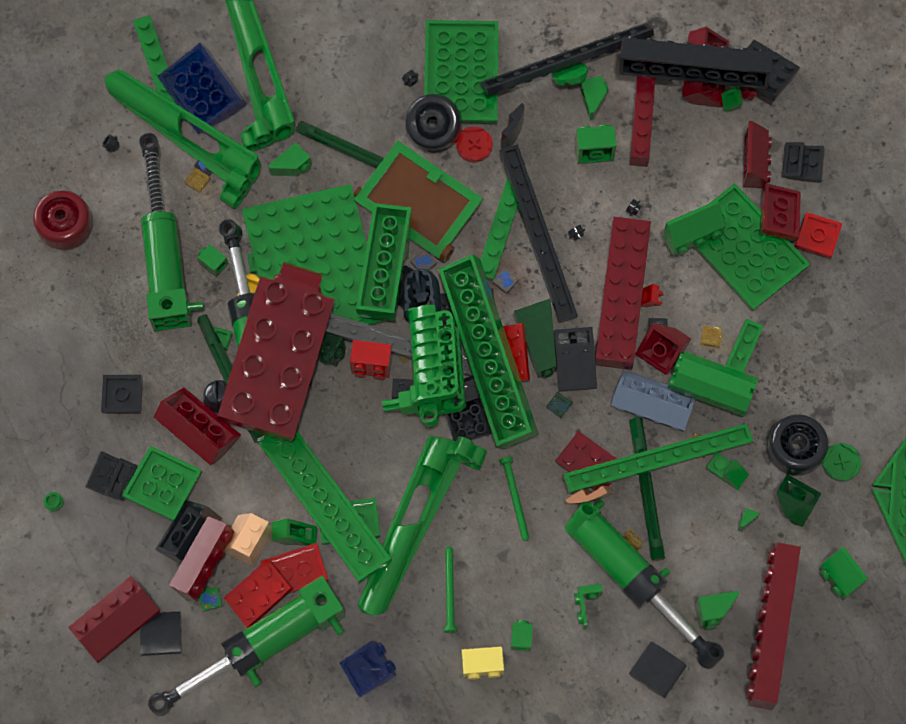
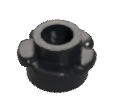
M413 70L408 71L402 77L404 85L411 87L416 84L419 74Z
M111 134L107 135L102 147L108 152L114 151L119 145L118 137Z
M633 199L626 209V212L630 214L629 216H632V214L637 215L642 207L639 205L640 200L636 201Z
M581 224L568 231L569 239L577 240L584 236L583 232L585 229L582 228Z

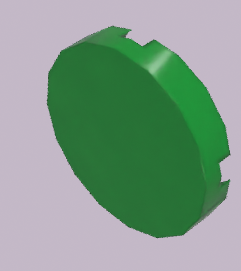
M581 63L566 67L562 71L552 72L553 82L564 86L565 83H569V85L581 83L588 77V67Z
M846 443L830 446L822 462L826 475L838 482H847L853 479L859 473L862 466L859 452L853 446Z

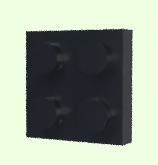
M103 375L102 414H141L142 375Z

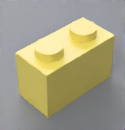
M502 646L462 650L464 677H468L469 680L480 679V676L488 675V678H498L500 674H504Z

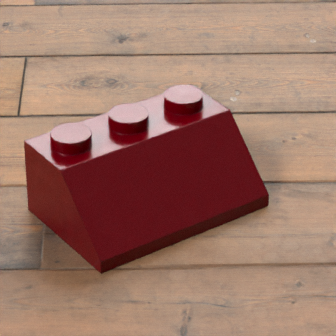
M749 121L744 136L743 188L763 189L765 183L771 180V171H768V165H771L772 156L768 154V148L772 146V137H769L768 129L753 121Z

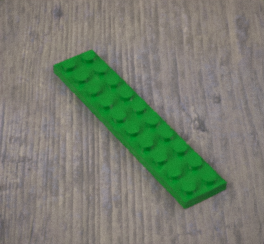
M296 430L292 442L264 434V439L257 443L360 584L392 561L391 557L299 432Z

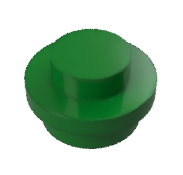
M50 492L44 497L43 504L49 511H58L63 505V498L57 492Z

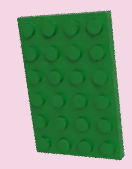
M426 20L424 95L440 94L452 100L461 112L463 123L497 124L498 94L487 95L481 89L480 82L498 76L499 21ZM436 117L429 119V123L438 122Z
M734 183L711 201L718 200L726 226L723 235L716 240H707L704 245L700 247L694 246V248L744 303L754 311L806 270L810 263L788 239L761 233V210Z

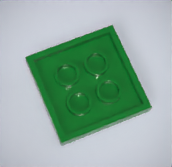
M150 446L122 497L175 523L199 480L202 470Z

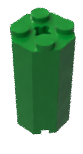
M685 351V353H680L668 387L677 393L744 417L759 378Z

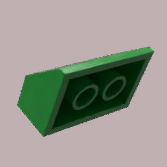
M718 200L666 222L663 238L673 256L678 253L682 255L688 252L689 248L694 246L700 247L707 240H716L723 235L726 226Z

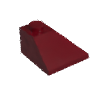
M653 323L635 355L667 375L678 361L680 353H684L691 338L676 328Z

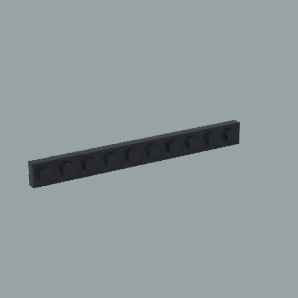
M647 23L640 24L480 82L481 89L487 95L498 94L499 91L512 89L516 85L531 82L538 77L548 76L555 71H562L571 65H578L585 60L598 58L599 55L612 53L616 49L621 48L622 37H635L646 40L649 37L655 36L654 29Z
M514 145L502 148L499 152L558 322L561 323L578 317L519 146Z

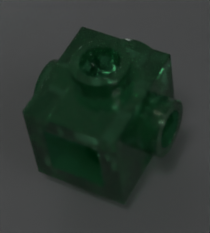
M325 333L318 354L320 362L325 365H338L339 361L344 358L346 350L343 337Z

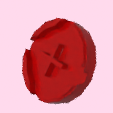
M472 126L465 128L456 141L458 154L468 162L477 163L484 161L492 152V137L481 127Z

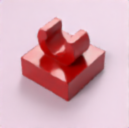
M651 284L643 288L641 306L647 308L662 305V302L658 301V297L663 296L664 293L659 291V285Z

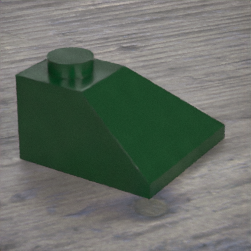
M788 474L776 492L785 518L801 527L806 523L821 495V492Z

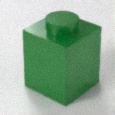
M211 244L206 248H202L198 253L197 259L199 264L215 277L229 264L227 257Z
M517 620V623L513 622L511 650L531 651L533 624H529V621Z

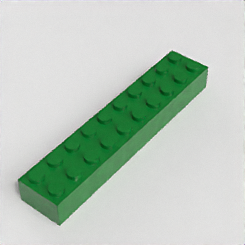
M472 254L440 268L439 272L496 446L506 449L538 436L539 432L481 259Z

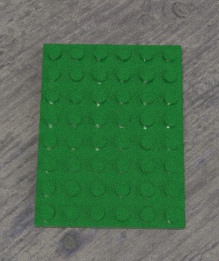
M351 184L242 209L259 278L262 276L273 280L274 276L280 273L283 262L321 273L322 278L319 285L321 294L334 299L331 314L371 326L387 322V320L357 316L356 305L367 243L357 205L354 201ZM324 333V337L331 336L330 334Z

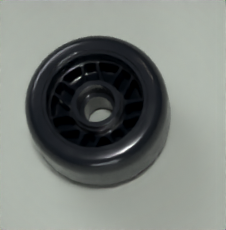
M427 94L419 97L411 104L406 114L405 124L407 133L415 144L427 150L438 151L448 148L458 139L462 130L463 120L459 108L452 100L440 94ZM431 117H436L438 120L434 127L429 126V119Z
M801 414L790 415L781 419L774 426L768 439V454L773 464L782 472L794 476L806 475L816 470L823 462L828 451V436L823 426L814 418ZM793 444L800 445L801 450L794 448Z

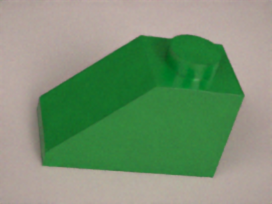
M602 76L585 79L580 83V92L589 121L595 118L606 100L607 92H609L608 84L603 81Z
M295 142L270 163L268 168L272 176H299L311 168L312 162L311 157Z
M288 518L272 522L271 541L284 545H312L317 543L318 526Z

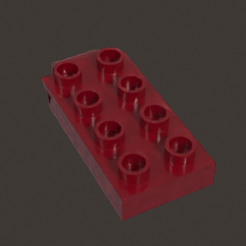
M283 262L280 273L276 274L273 280L260 276L216 420L292 442L334 303L333 298L321 294V288L319 287L322 278L321 273Z

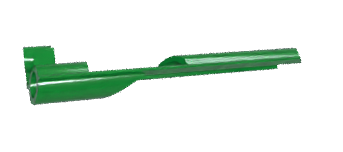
M225 0L256 119L250 126L245 127L246 129L240 134L243 146L254 152L271 145L275 141H283L289 138L294 132L295 127L293 123L295 120L254 1ZM260 49L263 51L276 89L272 97H268L263 93L252 61L254 54Z
M118 69L106 75L104 78L105 85L113 98L194 159L202 162L206 168L225 181V184L222 185L223 190L219 200L236 209L249 192L252 183L257 180L260 174L261 163L258 160L259 155L123 70ZM181 118L186 119L213 136L219 144V152L210 153L184 137L180 130Z
M428 436L382 545L392 561L368 578L357 604L361 613L375 616L387 611L460 465L463 464L480 470L487 454L486 449L474 445L473 441L458 436L456 441ZM420 485L428 486L430 494L418 522L400 525L415 489Z

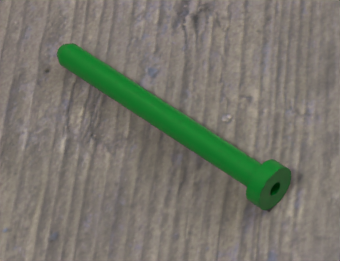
M504 457L499 462L501 466H504L522 540L528 541L529 533L511 466L513 458Z
M448 546L445 549L447 626H444V633H457L458 627L455 626L453 548Z

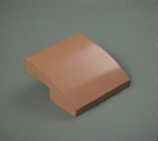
M602 486L594 492L582 489L567 498L566 501L567 503L594 502L608 497L614 492L610 486Z

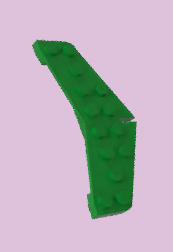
M905 439L871 486L890 489V491L874 488L871 491L906 565Z

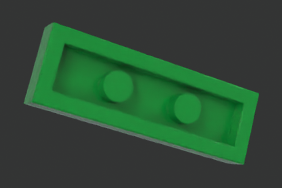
M749 319L745 320L725 366L744 373L764 327L763 325Z

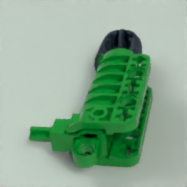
M416 269L405 276L402 284L404 317L410 321L414 385L410 386V391L398 392L399 398L383 401L382 406L384 412L401 410L403 415L416 413V415L420 416L425 426L432 427L438 423L439 415L460 412L466 406L461 336L458 328L455 326L452 313L441 311L438 279L427 269ZM429 297L431 305L413 307L414 301L417 300L418 304L426 303ZM444 317L448 318L446 321L447 326H444L442 320H444ZM455 396L459 399L458 406L454 405ZM425 416H434L430 421L425 420Z

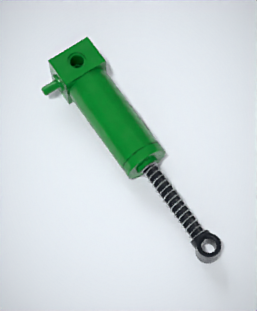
M145 133L140 137L139 144L142 156L146 159L145 167L148 174L150 208H152L151 213L141 218L149 293L146 294L149 320L154 332L192 327L191 311L204 309L203 302L190 303L185 292L177 219L175 214L163 211V198L161 197L163 193H161V180L159 179V166L157 163L160 152L159 142L154 134ZM153 143L151 147H146L147 144Z

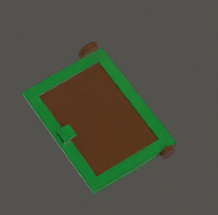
M398 140L363 188L359 186L353 194L355 196L354 201L370 213L373 211L374 203L411 207L413 217L409 240L444 263L449 260L455 250L451 243L484 200L481 196Z

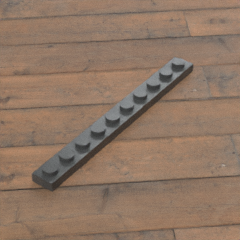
M330 313L325 330L326 334L350 341L360 340L391 344L393 354L412 359L411 337ZM462 353L464 375L473 376L467 354Z

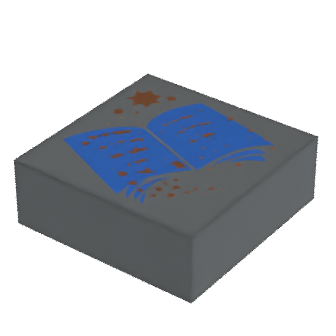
M425 249L410 260V263L416 269H427L430 271L437 265V262Z
M504 267L492 283L505 294H508L518 283L519 278Z

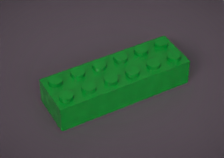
M374 203L356 305L358 317L396 321L413 217L411 207Z

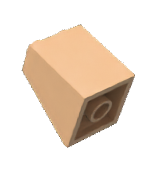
M252 513L238 515L231 527L235 532L224 553L254 568L271 538L272 530L268 521Z

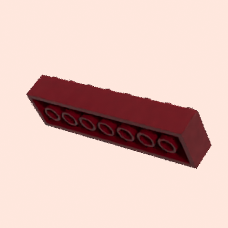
M613 217L595 355L596 366L625 370L633 369L651 221Z
M777 542L775 547H771L770 552H768L767 564H770L764 575V583H767L761 595V602L764 605H762L758 614V621L761 624L755 633V641H758V644H756L752 653V660L755 663L749 672V680H752V683L746 691V700H749L748 706L773 710L778 703L801 550L800 546Z

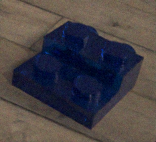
M377 641L369 642L340 662L358 697H363L396 676L394 672L396 670L395 664L391 660H387L384 655L386 653L385 647L382 643H377Z

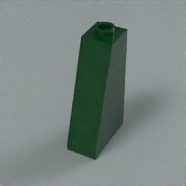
M550 299L514 311L516 324H524L527 352L537 378H548L556 372L552 307Z

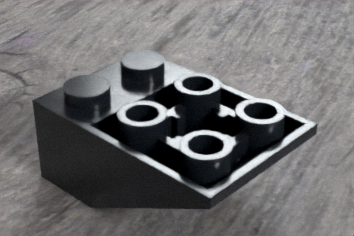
M583 327L554 330L559 392L597 389L593 328Z
M473 376L464 378L465 408L460 412L444 414L454 441L457 440L458 436L474 440L492 434ZM455 396L454 405L458 406L459 399Z

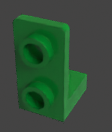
M602 584L580 586L577 589V593H574L575 604L580 607V612L577 613L578 624H582L583 629L588 627L584 598H587V600L599 599V596H602L603 593Z

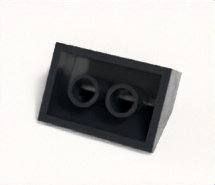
M187 500L175 523H171L155 550L181 564L207 517L209 516L218 521H221L222 517L205 505Z

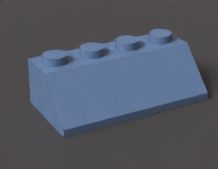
M624 370L611 406L621 411L632 412L638 417L652 419L656 423L669 425L673 429L685 431L696 399L672 391V388L668 387L667 384Z

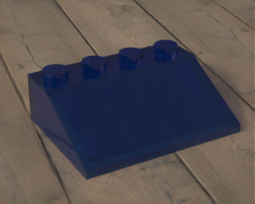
M201 43L197 44L157 76L177 105L211 126L231 117L247 105V102L209 49ZM190 123L198 134L203 132L202 129Z

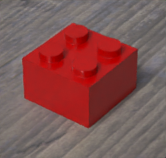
M353 340L350 356L351 373L357 377L373 376V378L378 380L390 378L393 358L392 345Z

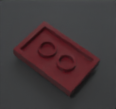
M765 183L762 196L761 233L793 241L799 239L800 191Z
M578 431L555 460V463L567 472H572L616 460L617 458ZM613 482L593 487L591 489L596 491L602 486H611Z

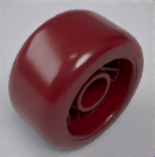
M64 190L51 192L44 196L35 207L33 214L35 229L41 240L54 249L68 250L82 244L91 232L92 215L86 202L76 193Z

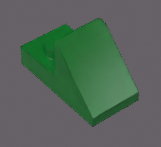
M716 453L706 467L707 471L736 490L740 489L749 476L736 459L732 462L720 453Z

